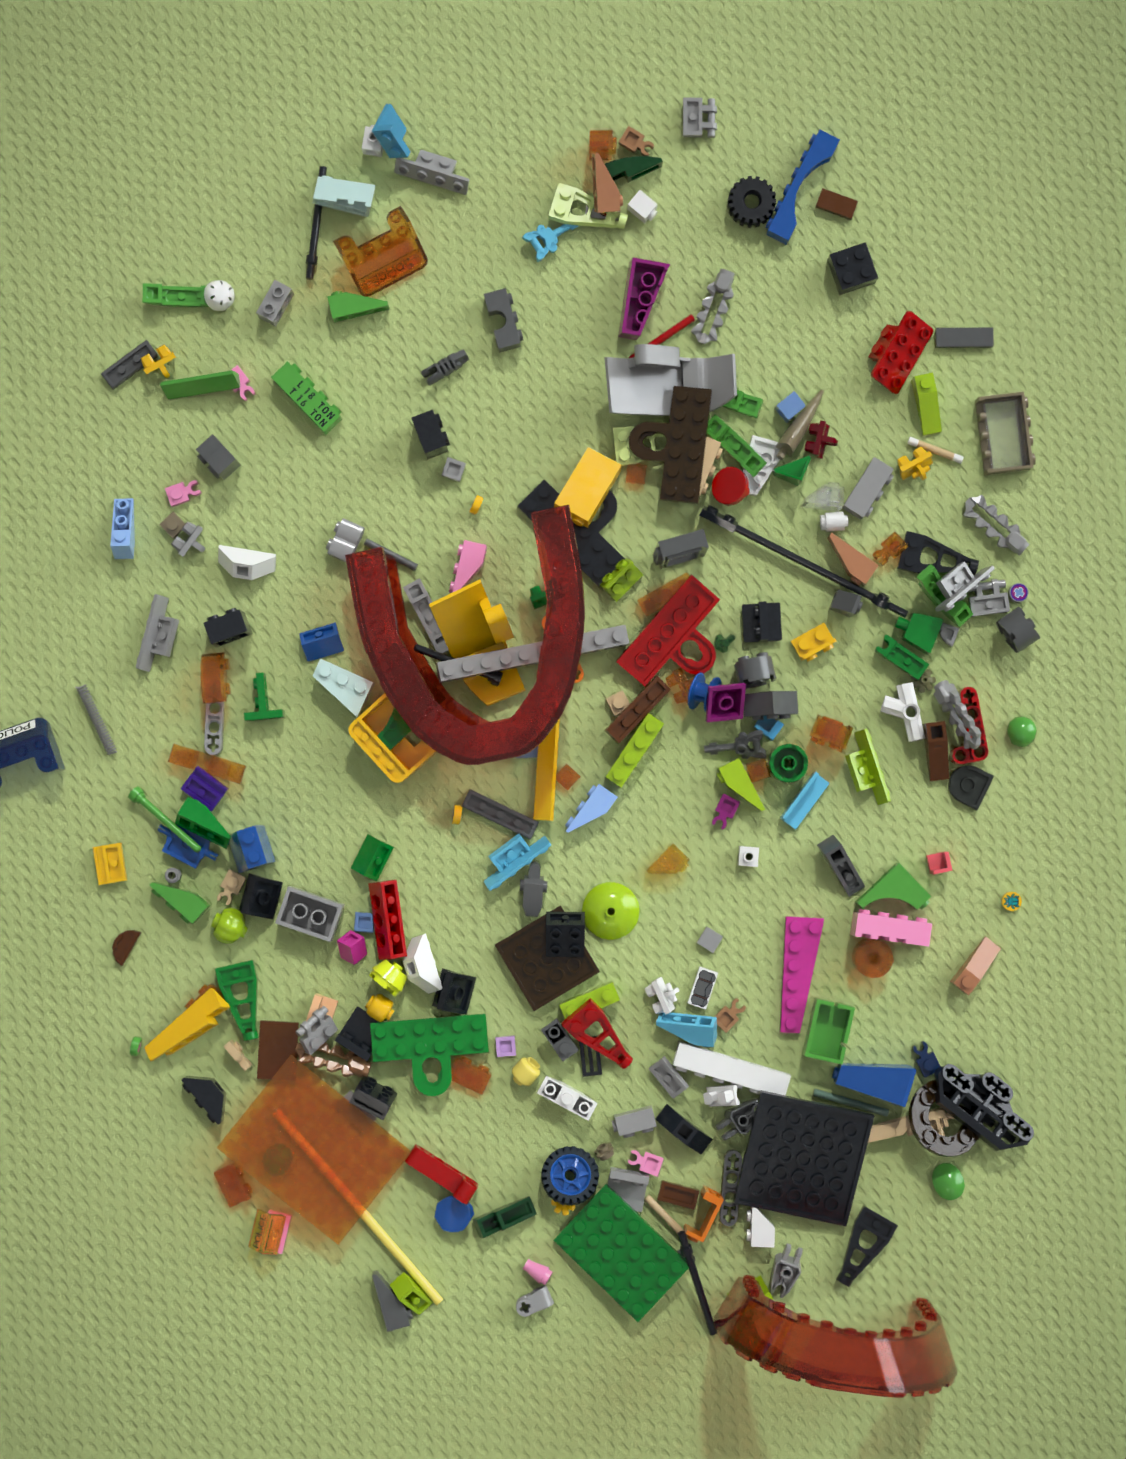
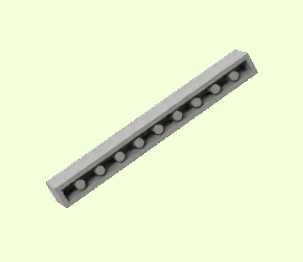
M626 625L437 662L436 670L439 683L622 647L629 644Z

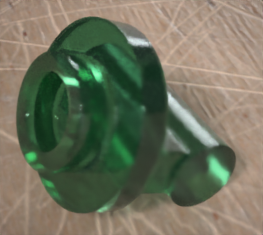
M721 634L716 635L714 641L716 649L722 653L727 652L728 646L735 640V636L730 634L724 638Z

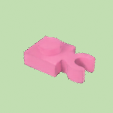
M237 365L232 370L239 374L240 388L232 390L235 393L240 390L241 398L247 401L245 392L250 391L255 395V391L252 387L246 386L250 380Z
M196 480L191 481L186 487L181 482L165 488L171 507L190 501L189 495H200L202 493L200 490H192V487L197 485L198 482Z
M632 1150L631 1153L637 1155V1160H628V1163L633 1166L640 1164V1171L658 1177L664 1158L645 1152L643 1157L638 1151Z

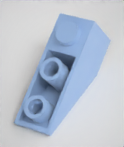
M133 498L114 499L110 544L114 559H134L135 527Z
M600 784L597 787L593 785L587 793L590 797L586 803L582 801L576 810L579 812L575 818L571 816L566 823V832H570L607 813L618 797Z

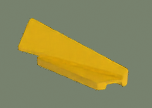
M210 988L145 1046L149 1060L154 1061L164 1053L166 1056L171 1055L217 1026L218 1023L214 1017L230 1008L229 1004L213 988Z

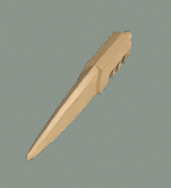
M942 1108L929 1111L928 1118L932 1128L938 1134L945 1136L943 1127L949 1126L947 1120L955 1118L947 1112L945 1113ZM909 1115L872 1125L868 1143L901 1136L905 1132H907L908 1136L914 1135L910 1126Z

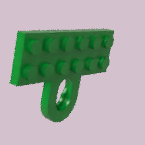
M486 1014L370 1023L373 1062L412 1059L414 1084L422 1094L427 1096H438L449 1088L452 1080L450 1056L489 1053ZM431 1057L438 1059L441 1063L438 1080L434 1083L427 1080L422 1069L423 1062Z

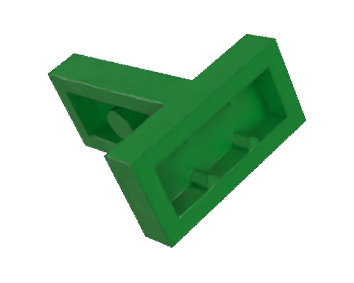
M263 672L256 673V678H253L254 689H257L258 697H255V706L259 708V711L244 713V720L257 721L285 718V710H269L266 674Z

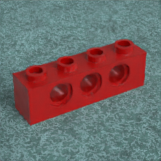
M397 880L368 883L379 960L406 957L407 951Z

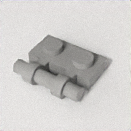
M683 98V137H702V130H707L708 138H715V131L717 130V123H715V114L717 113L715 99L710 98L708 99V105H702V98ZM702 113L708 114V122H702Z
M991 579L990 582H979V586L970 591H974L976 597L968 598L969 608L973 613L971 617L1010 612L1008 593H1000L999 588L1006 587L1005 580ZM992 589L993 594L983 595L982 590Z
M325 1006L315 1010L312 1013V1017L307 1021H303L300 1024V1028L295 1031L301 1037L299 1041L305 1052L309 1055H312L338 1031L331 1016L326 1014L328 1009Z

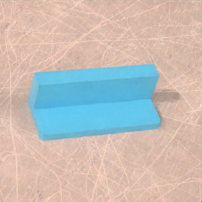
M813 772L780 819L796 830L830 783L819 776V773Z

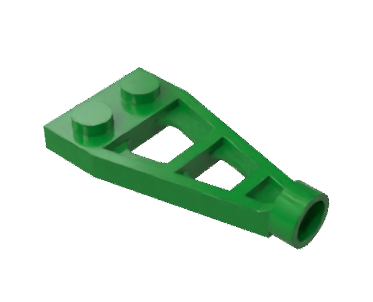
M254 960L215 968L219 988L230 1006L229 1009L242 1033L243 1041L259 1038L256 1028L258 977ZM240 982L248 984V996L244 1000H237L231 991L233 984ZM249 1003L251 1016L247 1019H242L237 1009L238 1005ZM251 1028L252 1031L246 1032V1029Z

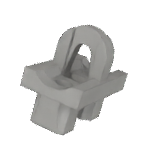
M187 521L181 530L190 535L188 539L184 541L176 536L171 543L182 557L191 545L200 552L205 550L204 546L195 541L203 528Z

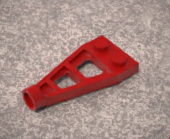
M591 998L561 1022L562 1026L575 1039L613 1060L622 1069L627 1068L632 1063L633 1058L626 1052L604 1011ZM595 1021H598L603 1028V1032L593 1038L584 1032ZM608 1036L615 1042V1045L609 1050L600 1045Z

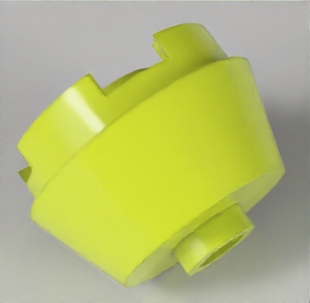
M385 959L372 967L373 970L369 976L395 997L400 991L402 992L407 976L401 972L403 968L395 961L391 964Z

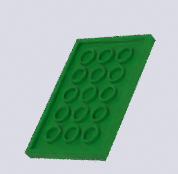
M607 1183L553 1240L637 1322L648 1313L689 1269L686 1259Z

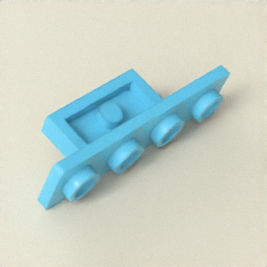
M517 834L490 854L488 857L498 871L484 880L489 891L498 888L503 881L514 876L523 866L529 865L539 854L545 853L551 846L546 836H543L529 847L522 836Z

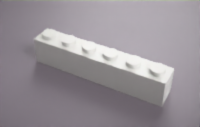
M678 1041L672 1062L676 1066V1070L687 1072L688 1069L694 1071V1075L702 1078L708 1075L713 1077V1081L724 1083L725 1080L731 1082V1085H737L739 1089H742L743 1086L748 1087L750 1092L760 1094V1090L786 1095L791 1075L681 1041Z

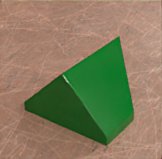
M810 455L773 469V475L799 486L811 460Z

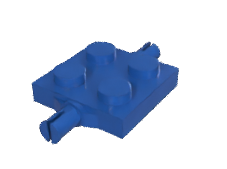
M160 824V828L157 831L167 836L166 843L162 849L163 852L197 869L205 856L214 861L217 860L216 857L219 854L209 850L211 841L177 825L201 846L200 852H195L169 828Z

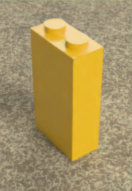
M588 447L554 503L556 513L561 517L572 519L573 523L578 526L588 528L619 476L622 465Z

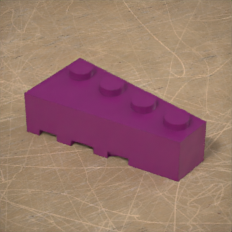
M634 257L631 259L628 267L618 337L637 340L640 337L670 264Z

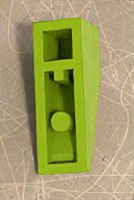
M932 372L914 376L911 384L922 434L925 436L942 432L934 374Z
M739 758L718 768L719 773L716 775L721 784L725 783L728 788L759 811L765 810Z

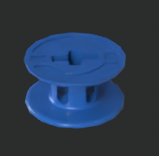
M701 672L694 677L689 689V708L693 710L702 702L704 703L706 713L708 686L722 685L721 679L715 677L708 685L706 684L705 675Z

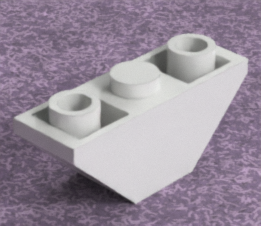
M219 545L218 562L232 577L254 580L275 571L276 554Z
M426 934L412 938L407 949V956L403 959L408 980L428 994L442 990L441 980Z
M548 1076L545 1077L537 1092L539 1095L588 1121L598 1104L582 1092Z

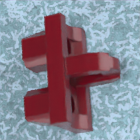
M826 421L810 424L809 434L817 437L815 442L807 441L805 445V451L819 459H823L826 445L837 446L838 444L836 438L828 436L830 425L826 424Z

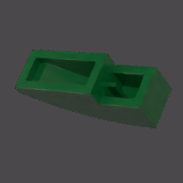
M634 156L605 163V166L613 181L625 176L627 182H631L661 168L663 161L658 157Z
M530 1196L472 1220L479 1238H485L535 1216L537 1213Z

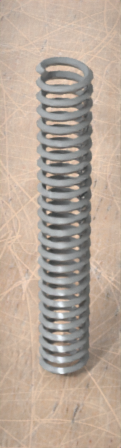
M87 685L76 686L78 694H80L81 700L84 703L83 705H85L87 713H89L88 716L92 719V724L96 727L95 730H97L96 732L99 738H101L100 741H102L104 749H106L107 755L116 753L117 751L112 752L116 749L113 748L115 745H112L114 742L109 743L112 739L108 740L111 737L106 738L110 736V734H107L109 732L106 731L107 728L103 729L106 726L100 727L105 724L102 723L104 720H101V715L95 716L100 713H94L98 711L95 706L96 704H92L94 701L89 702L93 698H91L90 693H87L89 692V690H86L88 689Z

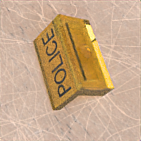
M257 1209L248 1247L261 1254L277 1255L286 1216L282 1214H269L261 1209Z

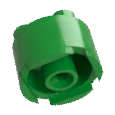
M784 744L775 748L769 755L768 769L771 775L780 782H795L805 775L808 768V758L805 751L799 746ZM784 759L792 760V762L790 763L792 766L791 768L784 767Z

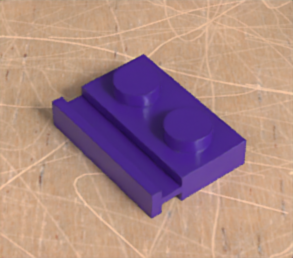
M199 766L195 768L181 787V790L193 799L200 801L211 812L229 789Z

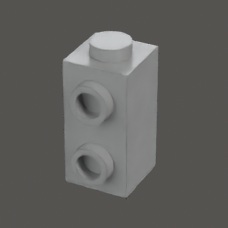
M651 1105L614 1115L615 1120L612 1121L614 1132L618 1131L619 1136L623 1135L624 1138L632 1137L635 1135L634 1132L641 1130L642 1133L651 1132L654 1130L653 1127H657Z

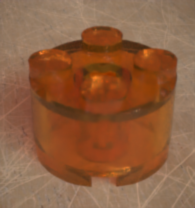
M817 714L809 735L811 737L810 740L821 746H824L825 743L829 744L828 747L842 753V750H845L853 727L849 725L847 727L840 721Z
M868 938L861 940L856 944L852 953V963L855 969L862 975L870 978H878L885 975L891 969L894 961L890 947L885 942L877 939ZM870 954L876 955L875 962L869 961Z

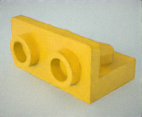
M822 623L790 642L800 660L806 659L809 662L818 657L816 655L817 652L823 650L825 653L834 648L833 643L837 641L835 638L833 639L826 624Z

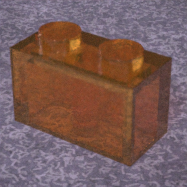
M590 130L589 160H592L591 153H599L602 160H612V155L616 154L617 138L613 136V130Z

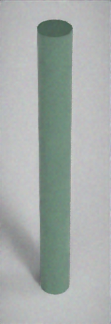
M818 1089L813 1091V1096L886 1117L889 1114V1109Z

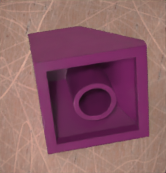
M746 684L708 686L705 721L708 723L743 719Z

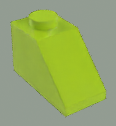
M405 1272L390 1284L398 1300L418 1315L433 1304V1301L415 1280Z

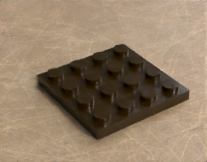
M560 905L550 912H564ZM546 914L495 944L533 1011L600 972L586 947L584 957L546 956Z

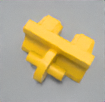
M919 447L913 451L914 460L909 461L907 456H902L897 460L900 476L903 480L910 476L913 479L920 477L922 480H925L927 478L925 473L930 470L929 466L933 464L931 458L933 455L930 451L926 452L922 447Z

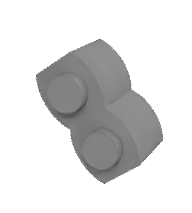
M344 518L341 522L338 521L334 528L336 535L334 539L330 538L326 546L328 555L350 564L365 528Z

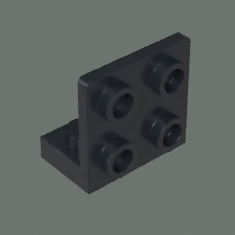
M546 912V956L584 957L585 912Z
M356 1007L334 1041L368 1061L372 1055L370 1023L378 1022L368 1016L365 1010Z

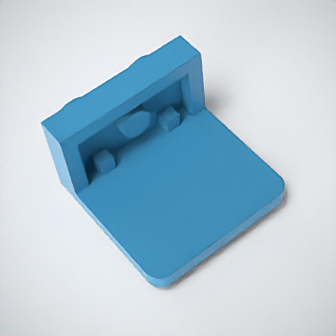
M386 104L372 132L389 158H408L411 151L403 141L406 127L393 106Z

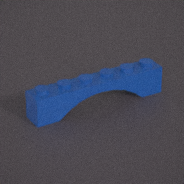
M819 130L817 135L813 133L808 143L811 147L809 151H804L800 159L803 162L800 168H795L791 176L794 180L791 185L787 184L783 195H785L784 200L778 201L774 209L777 213L774 219L770 217L765 227L768 229L767 236L787 245L797 225L795 217L797 191L804 179L812 171L830 161L840 139L822 130Z

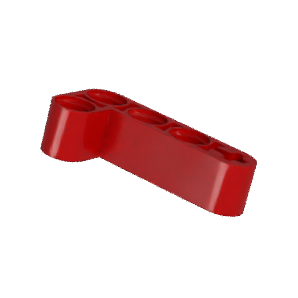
M965 687L958 691L961 699L960 703L964 705L973 703L974 705L966 708L967 711L971 709L975 712L973 720L975 726L981 732L979 748L982 749V756L980 758L976 757L972 748L957 747L952 749L949 754L950 761L954 764L982 761L988 756V746L978 694L974 688ZM966 691L968 694L971 693V697L968 699L963 697ZM958 750L964 755L961 761L955 758V753Z
M417 1144L414 1145L405 1159L408 1165L452 1192L457 1200L466 1205L478 1189V1183Z

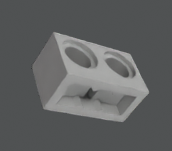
M274 280L256 312L258 317L276 327L294 295L292 289Z

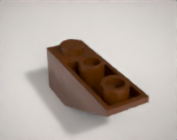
M945 721L922 724L925 735L924 741L930 781L949 779L948 740Z

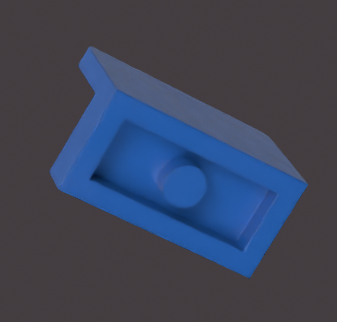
M336 622L299 633L307 661H313L344 651Z

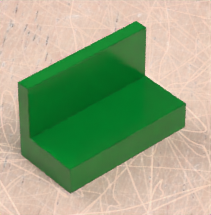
M367 834L351 869L377 881L394 847Z

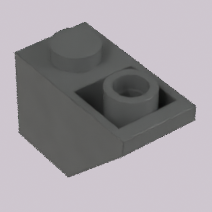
M837 590L829 609L847 617H852L860 612L863 604L860 601L862 596Z
M557 1018L541 1029L562 1061H565L579 1051V1048Z

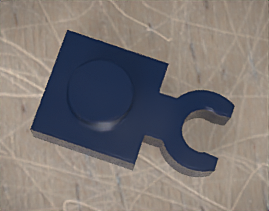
M921 1041L923 1045L922 1050L918 1051L915 1045L912 1046V1049L920 1056L915 1061L923 1077L926 1078L934 1074L935 1070L941 1066L933 1051L927 1053V1043Z

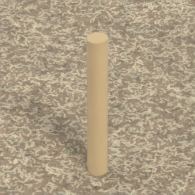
M650 1195L645 1197L644 1201L677 1234L680 1231H684Z

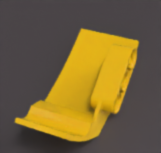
M477 580L429 604L453 658L457 659L508 648L506 641L514 638L501 603L491 607L481 580ZM517 668L501 671L503 675L498 687L490 684L487 678L481 676L463 679L468 688L487 706L526 691Z

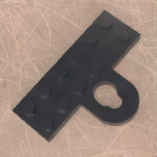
M544 479L517 507L599 587L603 582V577L608 573H612L620 560H625L599 534L617 512V500L614 494L609 491L604 499V509L601 511L600 518L591 522L588 528L585 526L581 527L573 523L572 519L561 517L556 513L554 503L559 493Z

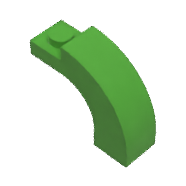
M930 564L921 571L917 579L920 582L918 585L937 607L946 598L936 584L941 577L936 568ZM963 600L956 601L954 603L955 606L949 611H941L958 627L962 626L973 615L968 604Z

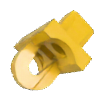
M163 344L156 349L161 357L159 360L154 362L149 353L140 358L146 375L159 368L164 377L169 378L170 374L164 364L176 358L173 351L170 352L166 345Z

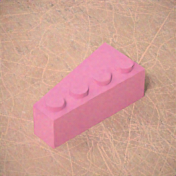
M859 909L858 912H853L850 935L929 947L932 923H927L925 918L916 917V920L913 921L908 920V916L897 914V917L893 918L889 917V913L878 912L877 915H872L870 910Z

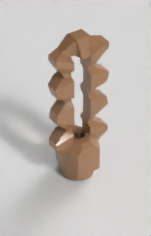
M326 1042L316 1050L327 1055L340 1057L343 1060H349L346 1066L305 1054L301 1043H297L295 1052L301 1064L312 1062L314 1068L326 1066L327 1071L331 1073L341 1070L343 1077L355 1075L362 1078L369 1075L372 1062L358 1057L352 1051L344 1055L340 1046L335 1045L330 1050Z

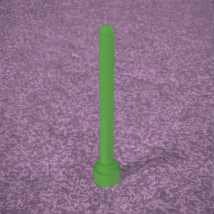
M139 786L129 793L128 798L133 803L143 805L193 851L200 852L201 846L146 799L144 791Z

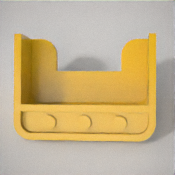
M387 690L350 724L349 734L391 781L400 783L422 767L441 748L430 738L421 740L415 747L404 738L391 751L377 736L387 725L395 705V697Z

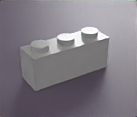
M874 457L842 508L860 520L864 516L868 518L873 510V507H871L874 500L878 502L883 494L882 487L884 484L888 485L894 477L891 474L894 469Z

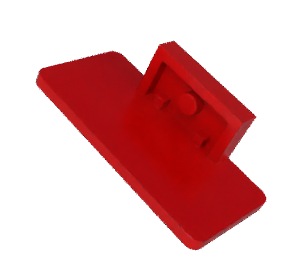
M907 311L898 326L887 324L881 331L878 341L872 347L871 353L868 356L872 361L877 362L871 372V377L891 393L898 394L933 334V329L912 311Z

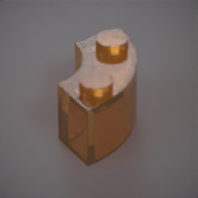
M225 652L202 654L203 704L226 702L228 695L231 694L230 683H227V670H230L229 658L226 659Z

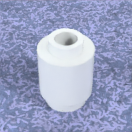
M843 511L820 515L821 530H826V532L844 531L845 527L848 526V516L844 515Z

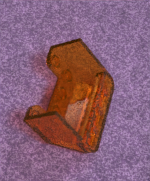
M401 206L393 209L387 215L390 230L357 247L350 236H342L333 241L362 296H371L423 269L427 265V256L411 221Z

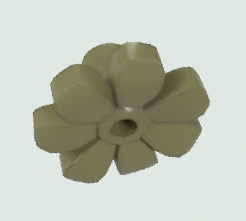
M926 670L918 681L911 676V679L915 680L913 682L914 688L919 687L918 691L920 693H924L925 688L928 691L933 689L931 683H935L936 678L930 677L932 671Z

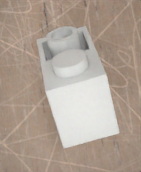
M750 1206V1210H747V1222H750V1229L746 1230V1241H750L751 1247L774 1248V1225L758 1208Z

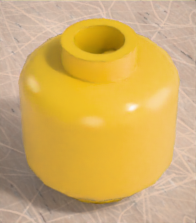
M380 993L376 996L372 995L365 1006L367 1009L366 1014L377 1022H383L384 1019L389 1020L395 1011L392 1009L393 1001Z

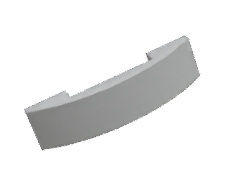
M419 578L404 586L403 589L437 652L444 653L448 651V647L430 609L429 604L432 601Z

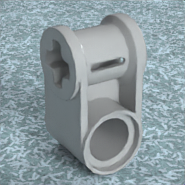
M543 1285L520 1297L516 1302V1309L519 1315L526 1317L554 1304V1301L547 1286ZM522 1302L530 1304L528 1305V1310L521 1308Z

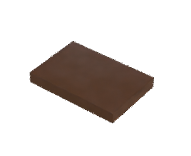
M260 1020L257 1079L296 1081L297 1054L295 1049L299 1036L295 1031L299 1029V1022Z

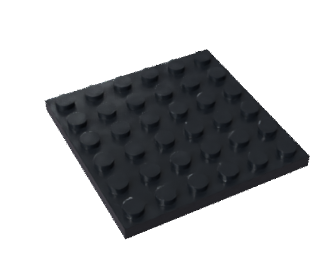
M760 1090L733 1199L734 1203L847 1227L875 1116L870 1113Z

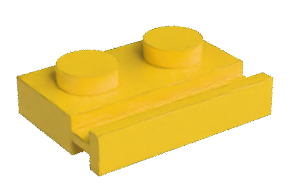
M122 843L93 847L98 885L127 881Z

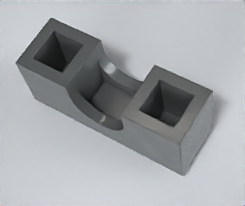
M506 288L485 293L484 299L489 316L501 315L506 320L505 325L501 329L494 330L499 353L521 347L520 341H523L521 329L517 330L515 323L518 322L516 311L512 312L511 304H514L511 293L507 294Z

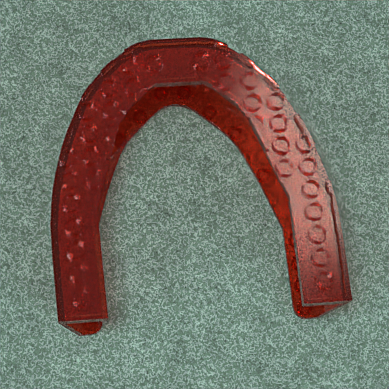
M569 504L531 513L547 597L546 621L543 643L540 650L537 681L516 713L507 719L490 722L458 703L447 692L443 684L439 683L438 677L425 656L414 651V646L418 643L408 628L396 559L389 554H385L383 547L345 555L359 632L366 654H368L382 689L411 731L433 750L455 762L466 765H481L529 753L553 729L570 699L582 649L585 602L581 564Z
M744 1275L743 1277H738L714 1316V1324L720 1340L724 1344H730L734 1347L737 1355L747 1361L754 1359L759 1362V1367L764 1368V1370L772 1373L781 1371L788 1379L799 1382L802 1378L811 1386L881 1397L904 1398L906 1393H911V1396L918 1397L924 1396L925 1391H929L930 1394L939 1393L943 1386H951L957 1375L956 1362L941 1316L932 1304L928 1302V1299L916 1298V1301H912V1307L920 1316V1319L915 1320V1324L910 1327H901L899 1331L884 1328L883 1332L879 1333L866 1330L864 1333L857 1332L854 1328L842 1329L835 1327L831 1321L821 1320V1322L812 1320L809 1314H797L786 1308L785 1303L775 1302L766 1297L754 1276Z

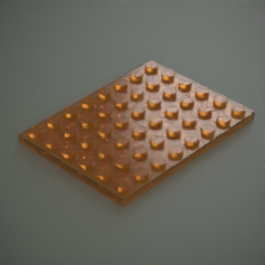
M290 1055L220 1142L217 1149L339 1245L409 1156L411 1150L355 1105L349 1103L350 1101L295 1057Z

